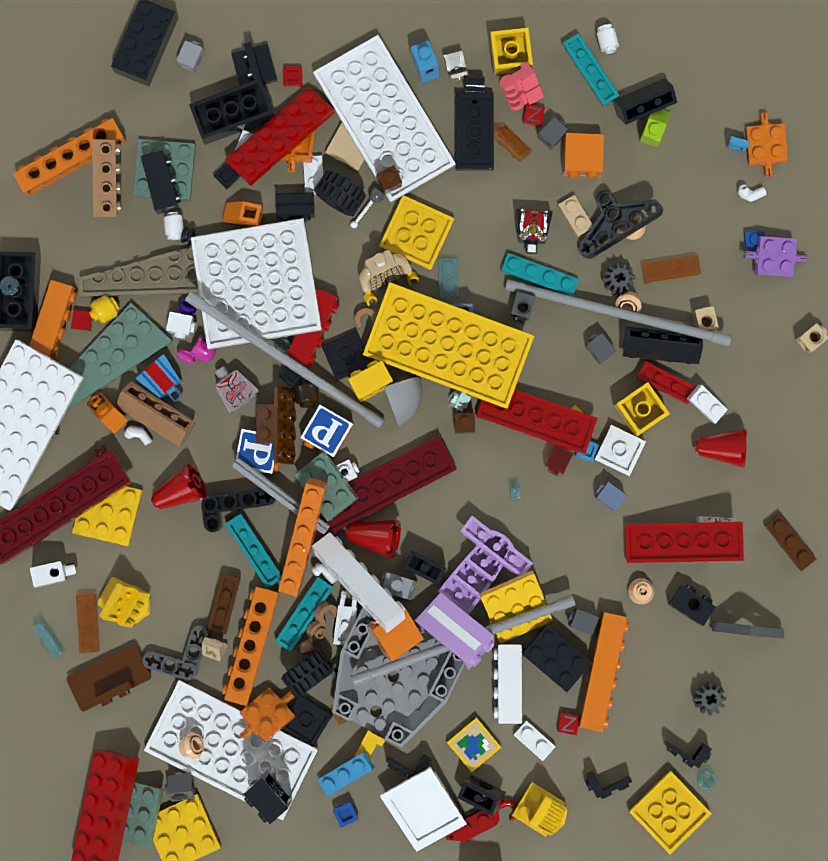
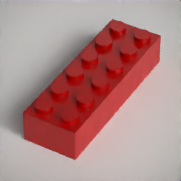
M108 749L94 750L71 861L119 860L140 758Z

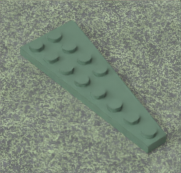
M130 303L69 368L85 378L68 409L74 407L86 397L91 396L100 388L113 382L148 357L158 353L159 350L170 345L173 341Z

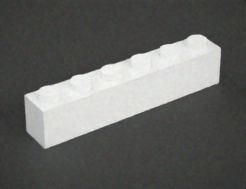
M329 532L312 545L314 555L388 633L405 619L404 606L399 601L395 602L392 599L391 592L386 587L383 589L379 585L380 582L377 577L370 575L367 572V567L361 561L358 563L355 559L354 553L350 549L346 550L343 547L344 544L338 536L334 537Z

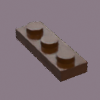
M778 514L764 525L800 571H803L816 560L815 556L781 514Z
M221 574L207 630L227 634L241 580L240 577Z

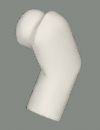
M741 185L738 189V195L749 202L767 195L764 187L753 191L747 185Z
M128 426L124 431V436L127 439L138 437L145 446L153 441L143 427Z
M316 563V566L312 567L311 571L315 576H319L322 573L331 585L337 581L322 563Z

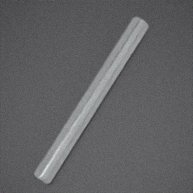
M237 458L232 465L234 469L298 515L301 503L242 459ZM319 517L317 530L325 534L330 525Z

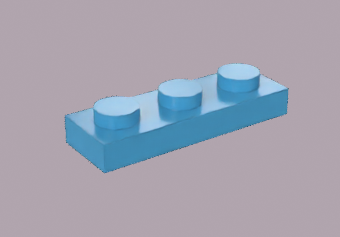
M363 751L320 777L317 781L328 797L372 771L375 766L366 752Z

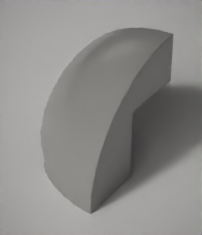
M420 377L410 378L384 387L398 427L408 422L415 415L420 405L423 393Z

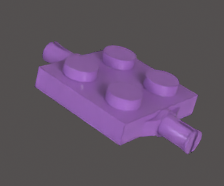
M758 236L755 251L745 250L743 253L751 254L743 255L744 259H754L755 274L793 277L795 263H806L807 259L800 258H808L807 255L796 253L797 239Z

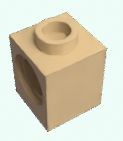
M714 306L697 309L692 312L695 327L712 332L719 329ZM702 318L709 319V327L702 325Z
M816 323L795 341L808 355L828 339V332L822 325ZM810 333H814L817 336V342L810 340Z

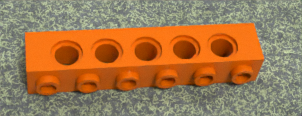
M105 119L99 123V126L86 129L81 136L68 139L63 146H56L49 151L50 153L44 156H37L33 159L32 163L19 166L16 172L12 174L23 193L28 197L92 162V139H98L101 134H106V139H116V143L120 144V146L127 141L114 119ZM83 144H90L87 150L81 149ZM69 152H73V157L69 160H66L65 155ZM56 161L55 168L49 169V164ZM34 171H40L37 178H32Z
M256 586L255 590H251L249 600L252 603L250 609L246 608L244 619L246 624L245 627H241L238 638H241L239 646L236 645L233 657H236L234 665L231 664L228 676L231 677L229 684L225 683L223 689L224 700L244 706L249 705L280 592ZM263 602L266 605L264 613L257 612V603ZM253 621H258L261 625V629L258 632H254L251 629ZM247 640L255 642L254 650L250 651L246 648ZM242 659L249 660V669H243L240 666ZM236 678L244 679L245 686L243 688H238L235 685Z

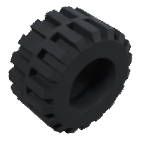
M331 170L325 171L314 188V192L322 201L348 216H354L366 198V194L358 185L345 176Z
M316 650L283 674L281 679L296 698L302 696L333 672L334 667L321 650Z

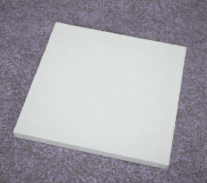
M304 218L191 237L199 296L205 299L206 302L263 340L322 330ZM202 311L208 350L250 343Z

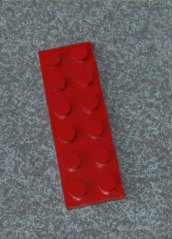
M308 87L225 159V162L245 182L252 186L330 118L335 111L315 91Z
M514 390L508 409L482 400L476 415L477 418L584 455L598 420L597 417L518 390Z
M743 521L625 524L627 563L745 561Z

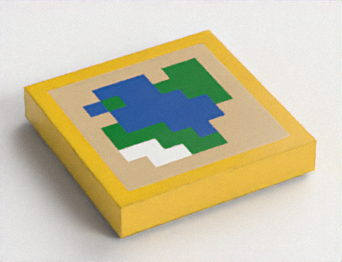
M477 717L447 741L448 745L471 772L501 748Z

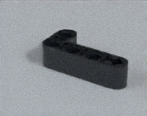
M263 489L207 496L201 502L204 528L209 532H219L223 527L222 512L271 506L277 500L270 498V502H268L266 499H260L261 504H258L256 493H259L260 497L266 496V492ZM248 494L254 497V502L251 505H246L244 502V498ZM228 497H233L235 504L228 508L225 505V500ZM213 499L216 506L213 510H208L206 503L208 500ZM213 518L218 521L216 529L209 527V521Z

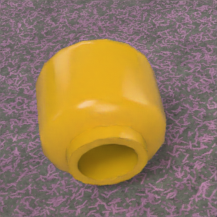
M104 295L90 304L91 311H89V314L94 321L98 320L104 324L118 315L117 310H119V307L113 297Z

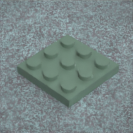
M138 139L133 196L151 198L141 156L163 150L165 155H169L172 166L169 167L170 174L174 173L177 184L174 185L175 192H179L181 200L191 201L196 145L192 143Z

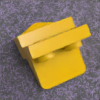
M112 577L98 600V605L102 608L99 616L103 620L113 621L120 626L132 628L134 624L139 623L150 614L151 594L137 586L129 585L119 578Z
M532 782L512 816L546 837L547 835L555 834L564 826L567 807L564 801Z

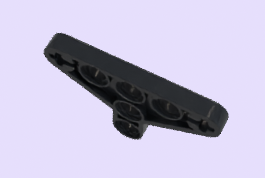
M599 191L596 195V203L601 211V215L580 243L579 253L586 259L594 258L659 218L663 213V206L655 199L618 204L610 191ZM604 195H609V201L602 204L601 198ZM652 206L656 207L655 212H652ZM643 209L648 215V217H646L645 214L642 212ZM612 210H617L616 217L610 219L609 213ZM636 215H641V221L634 224L633 218ZM625 225L624 232L617 234V227ZM608 235V241L605 244H601V237ZM587 246H590V252H589V253L586 252V251H587V248H586Z

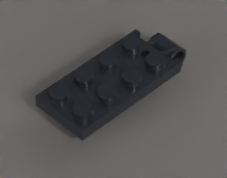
M465 77V92H456V171H494V92H484V77Z

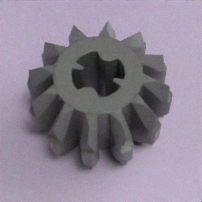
M615 263V269L610 265L608 266L609 272L605 271L603 273L607 277L603 279V283H609L605 289L609 290L612 287L611 294L613 295L616 293V290H618L619 295L623 294V290L629 292V286L633 287L635 284L631 281L635 279V275H629L633 269L625 270V263L621 268L619 263ZM622 276L621 282H616L617 278L615 279L614 277Z
M707 682V688L704 684H700L702 691L697 689L694 691L699 694L698 697H693L694 701H699L695 704V708L701 707L700 712L704 714L707 711L709 716H712L713 710L717 714L720 713L718 706L724 708L725 705L721 701L727 700L726 697L721 696L725 691L723 689L718 690V684L712 687L711 682ZM707 695L714 698L712 702L706 703L708 701L706 699Z

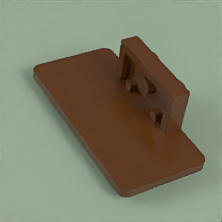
M275 385L274 404L257 405L256 443L273 444L274 463L292 465L296 457L294 450V441L296 439V432L294 430V422L296 421L294 388Z
M131 645L67 677V683L81 711H86L99 704L102 707L113 702V697L119 695L122 698L131 693L130 689L151 679V674L148 668L143 665V657L136 645Z

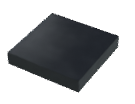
M357 331L322 345L336 381L350 376L351 373L359 369L361 371L367 369V365L370 363L368 357L363 355L364 347Z
M302 695L298 697L290 710L295 715V718L282 729L306 744L314 746L333 714Z

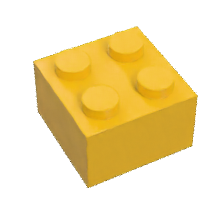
M529 28L493 31L490 33L494 75L515 73L521 69L520 65L525 62L531 68L533 67Z
M377 360L369 363L364 371L361 372L359 369L351 373V378L348 379L360 403L384 390V387L393 384V380L383 361L378 362Z
M648 382L614 405L636 437L670 414Z

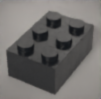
M547 624L542 627L522 651L524 657L565 692L572 688L592 664Z
M268 771L255 780L244 793L245 802L251 808L254 806L259 811L257 813L259 818L264 823L268 822L269 824L273 823L283 814L292 802L290 796Z

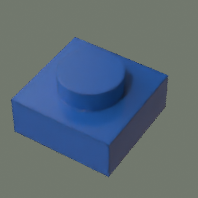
M764 230L744 232L746 251H755L758 236H765Z
M351 801L333 809L341 828L359 820Z

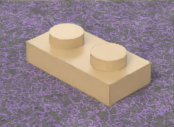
M575 195L558 204L560 211L577 238L590 231L593 224Z

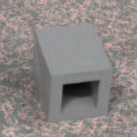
M185 40L176 60L178 66L196 73L205 54L201 47L202 45L195 41L190 43Z

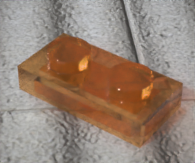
M506 125L497 130L493 135L497 142L519 162L528 157L532 152Z

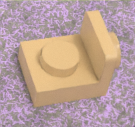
M205 637L202 642V655L221 661L228 645L217 639Z

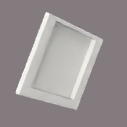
M431 767L380 794L381 799L416 852L467 824L461 811Z

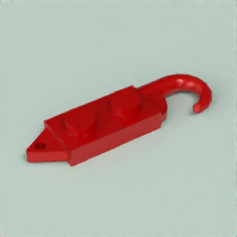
M504 799L499 810L509 806L513 809L514 813L517 805L512 800ZM480 810L464 818L467 824L448 834L446 840L461 841L463 843L495 827L500 820L499 812L497 811L491 816ZM512 816L509 818V821H513L516 818Z

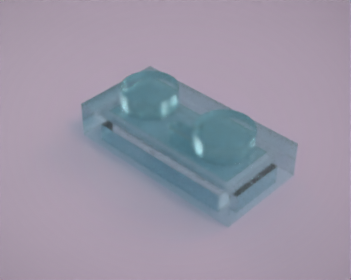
M439 259V298L459 297L458 259Z

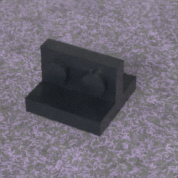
M248 42L244 43L245 50L231 53L239 85L261 78L263 85L277 82L268 44L253 47L252 43Z

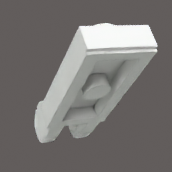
M345 590L341 591L340 605H338L333 641V644L337 645L345 644L357 616V600L353 596L352 607L344 606L347 596Z

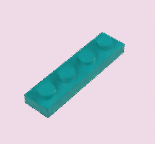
M578 33L563 42L562 46L602 107L619 98L620 95L580 34Z
M510 253L507 254L501 270L503 273L569 296L574 295L579 281L577 278Z
M239 514L225 524L266 588L280 581L282 574L244 516Z
M317 577L275 642L292 652L315 617L317 607L325 602L334 587L320 577Z

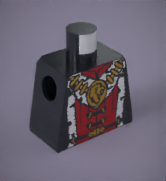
M516 209L515 219L518 242L526 243L527 254H537L538 244H545L553 211Z

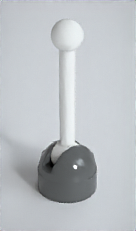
M373 187L369 193V203L356 220L350 223V226L356 228L358 222L373 203L381 202L385 195Z

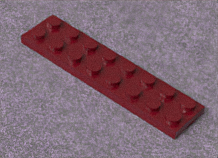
M440 436L349 481L348 484L358 496V499L331 521L327 522L322 513H320V518L328 523L330 527L325 534L316 529L319 540L329 532L333 534L351 525L353 522L456 471L457 469Z
M110 449L0 520V564L7 563L131 484L132 481L114 450Z

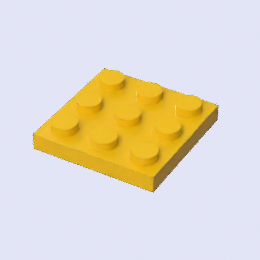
M403 195L379 248L390 250L392 254L403 255L408 261L431 271L455 218Z
M124 487L77 517L72 533L130 546L143 490Z
M533 570L479 593L492 625L547 605ZM551 614L499 632L496 636L499 643L502 644L548 624L553 619Z
M670 770L628 810L670 855L712 814Z
M198 793L195 794V799L182 800L159 811L153 842L162 861H194L221 848V844Z

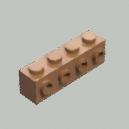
M92 139L93 217H117V213H121V202L117 201V194H120V182H116V174H120V163H116V155H120V144L116 143V139Z
M132 381L121 391L115 405L178 447L189 437L195 421Z

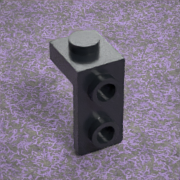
M668 741L664 743L668 746L666 749L675 757L677 754L681 755L684 758L682 762L691 768L694 765L699 768L703 762L706 763L711 757L710 751L712 749L703 742L692 758Z
M426 755L422 757L415 771L389 756L386 758L389 768L396 772L398 769L405 773L404 776L408 779L432 767V764H430L431 758Z
M593 771L585 774L587 779L584 780L588 790H593L597 798L601 797V799L612 795L611 792L616 789L621 791L628 788L629 783L632 782L631 778L627 776L601 788Z

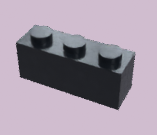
M664 78L614 99L613 102L617 117L626 125L676 104L677 99L674 86Z
M163 150L142 155L141 160L157 215L180 209L178 203H181L179 192H175L174 185L177 183L174 173L170 174L169 167L172 164L169 155H165Z

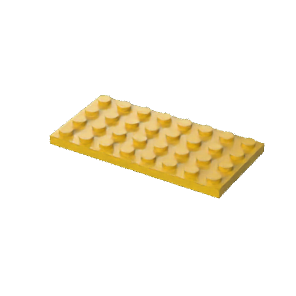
M389 282L363 355L508 409L535 336Z

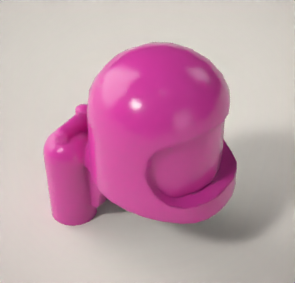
M200 335L192 350L180 348L176 357L188 364L194 363L196 361L195 358L202 362H209L215 356L216 349L208 350L206 340L202 339L203 336Z

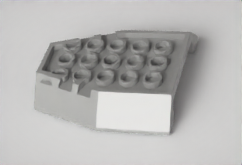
M362 608L341 650L332 713L347 721L351 720L402 748L446 704L465 666V662L453 652L448 651L396 670L399 673L397 681H390L388 674H385L355 687L351 675L392 662L385 657L366 626L373 617ZM419 630L424 640L397 659L441 643L426 630ZM375 705L382 709V713L379 716H373L370 712L371 708Z

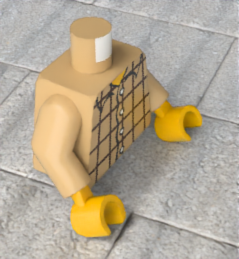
M386 250L382 253H377L374 257L365 261L364 268L359 275V280L365 293L363 299L368 306H370L369 300L372 298L375 303L378 302L371 290L373 291L407 274L406 278L410 286H413L411 283L412 279H417L418 283L420 282L417 273L412 271V267L405 256L392 254L390 250Z

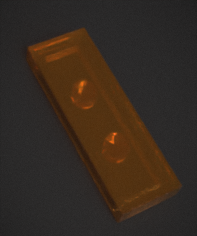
M698 255L641 265L644 284L701 275Z
M97 594L76 595L79 653L100 652Z

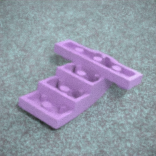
M473 516L463 526L460 533L477 546L460 563L437 592L438 594L442 593L468 615L481 599L479 593L489 588L503 566L518 577L525 574L533 564V562L514 548L511 541L505 535L494 530L491 531Z

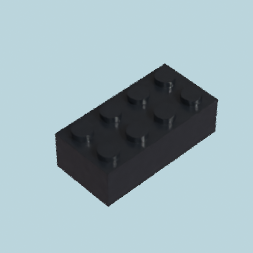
M139 0L112 62L111 68L114 73L149 87L178 21L176 12L148 0Z
M261 78L189 104L204 145L266 123L274 117Z
M0 251V331L34 332L38 317L41 260L37 253Z

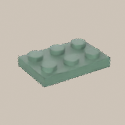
M326 452L319 454L295 474L303 488H305V484L310 477L328 482L321 513L327 522L331 521L358 499V496Z
M135 781L123 841L146 848L152 847L164 789Z

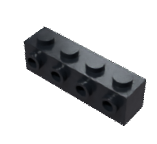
M626 327L622 344L623 356L699 365L703 350V339L671 331Z

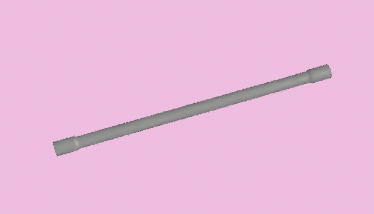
M510 279L507 280L505 287L506 291L529 294L538 298L709 340L728 347L732 335L716 331L712 332L533 287Z
M190 291L185 301L204 311L325 391L377 428L384 422L385 419L355 401L206 302L205 299L193 291Z
M569 595L550 604L484 628L494 635L556 611L575 606L573 596ZM441 643L351 676L356 687L374 678L450 650Z

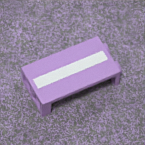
M442 593L415 620L416 627L419 630H426L465 662L468 670L472 666L476 667L482 659L481 656L485 652L488 653L494 646V635Z

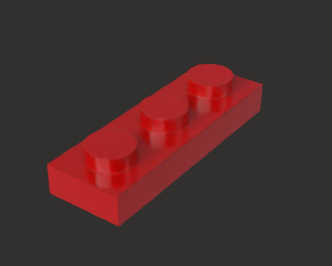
M647 361L644 362L636 379L644 383L648 382L651 387L686 405L690 402L687 398L696 388L694 385Z

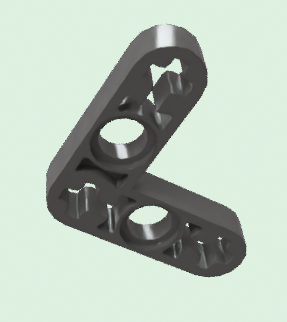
M712 622V631L784 638L783 628Z
M198 625L191 630L183 659L150 651L143 656V665L148 669L184 680L193 679L198 673L203 655L202 646L192 644L191 642L192 640H197L195 631H199L200 628L203 629L202 633L205 636L200 638L199 643H202L205 637L208 638L209 631L207 627ZM191 647L199 649L200 653L197 658H192L189 655ZM152 655H154V659L160 661L161 657H163L164 659L161 663V669L158 668V663H152V665H149L147 657H151ZM166 661H174L175 669L173 671L166 670ZM179 662L182 663V668L191 666V670L194 673L186 676V672L180 670L179 674H177Z

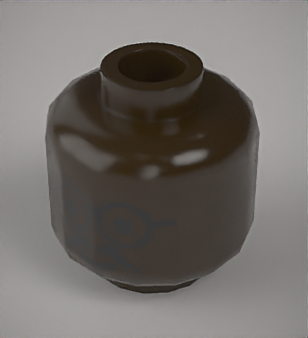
M300 380V384L294 387L295 402L300 405V408L315 407V404L319 402V388L308 380Z

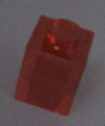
M555 445L545 465L548 468L547 472L558 476V474L563 475L574 453Z

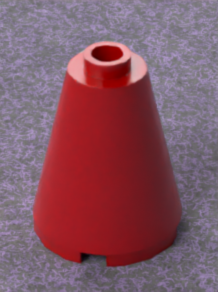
M747 429L701 436L699 440L695 441V452H699L701 457L745 468Z
M185 465L152 493L151 502L154 507L162 510L203 500L207 497L204 481H199L197 476L200 474L193 465Z
M398 520L353 522L351 526L347 527L346 537L352 543L393 559L396 555L393 554L394 549L398 550L401 538V528H398L397 524L401 523Z

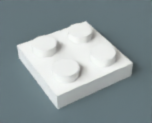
M611 425L594 460L630 476L646 441Z

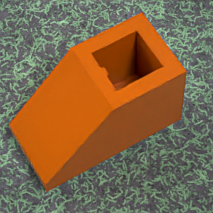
M244 201L226 203L222 222L245 227L260 226L264 212L262 205Z
M101 391L94 395L86 404L96 417L114 434L128 421L123 413Z

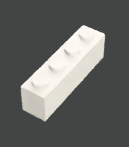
M497 644V648H494V660H497V668H494V680H497V687H494V699H497V707H494V719H498L499 724H522V645Z

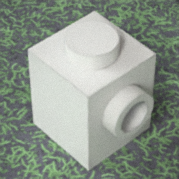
M170 312L166 331L174 334L176 338L185 339L186 336L191 337V334L195 333L197 322H194L193 316Z
M347 460L336 466L347 482L358 477L357 473H359L355 462L351 463L350 460Z

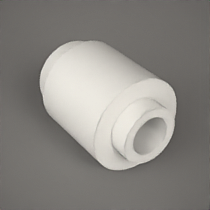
M612 24L598 27L597 38L601 52L606 54L616 52L619 43L615 28H612Z
M169 212L167 216L163 217L165 236H167L168 240H180L184 229L182 215H178V212Z

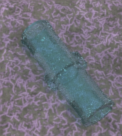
M43 621L32 628L42 643L40 644L42 647L45 646L53 660L64 653L54 640L55 636L50 634Z

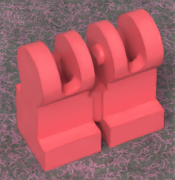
M527 62L520 65V70L512 75H505L500 80V86L507 104L514 111L520 110L527 103L531 105L544 98L536 74Z

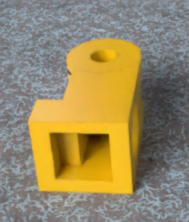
M368 729L355 756L365 751L371 760L376 745L382 747L385 737Z

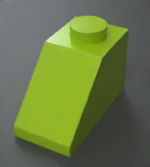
M662 109L650 114L640 141L658 147L671 112Z

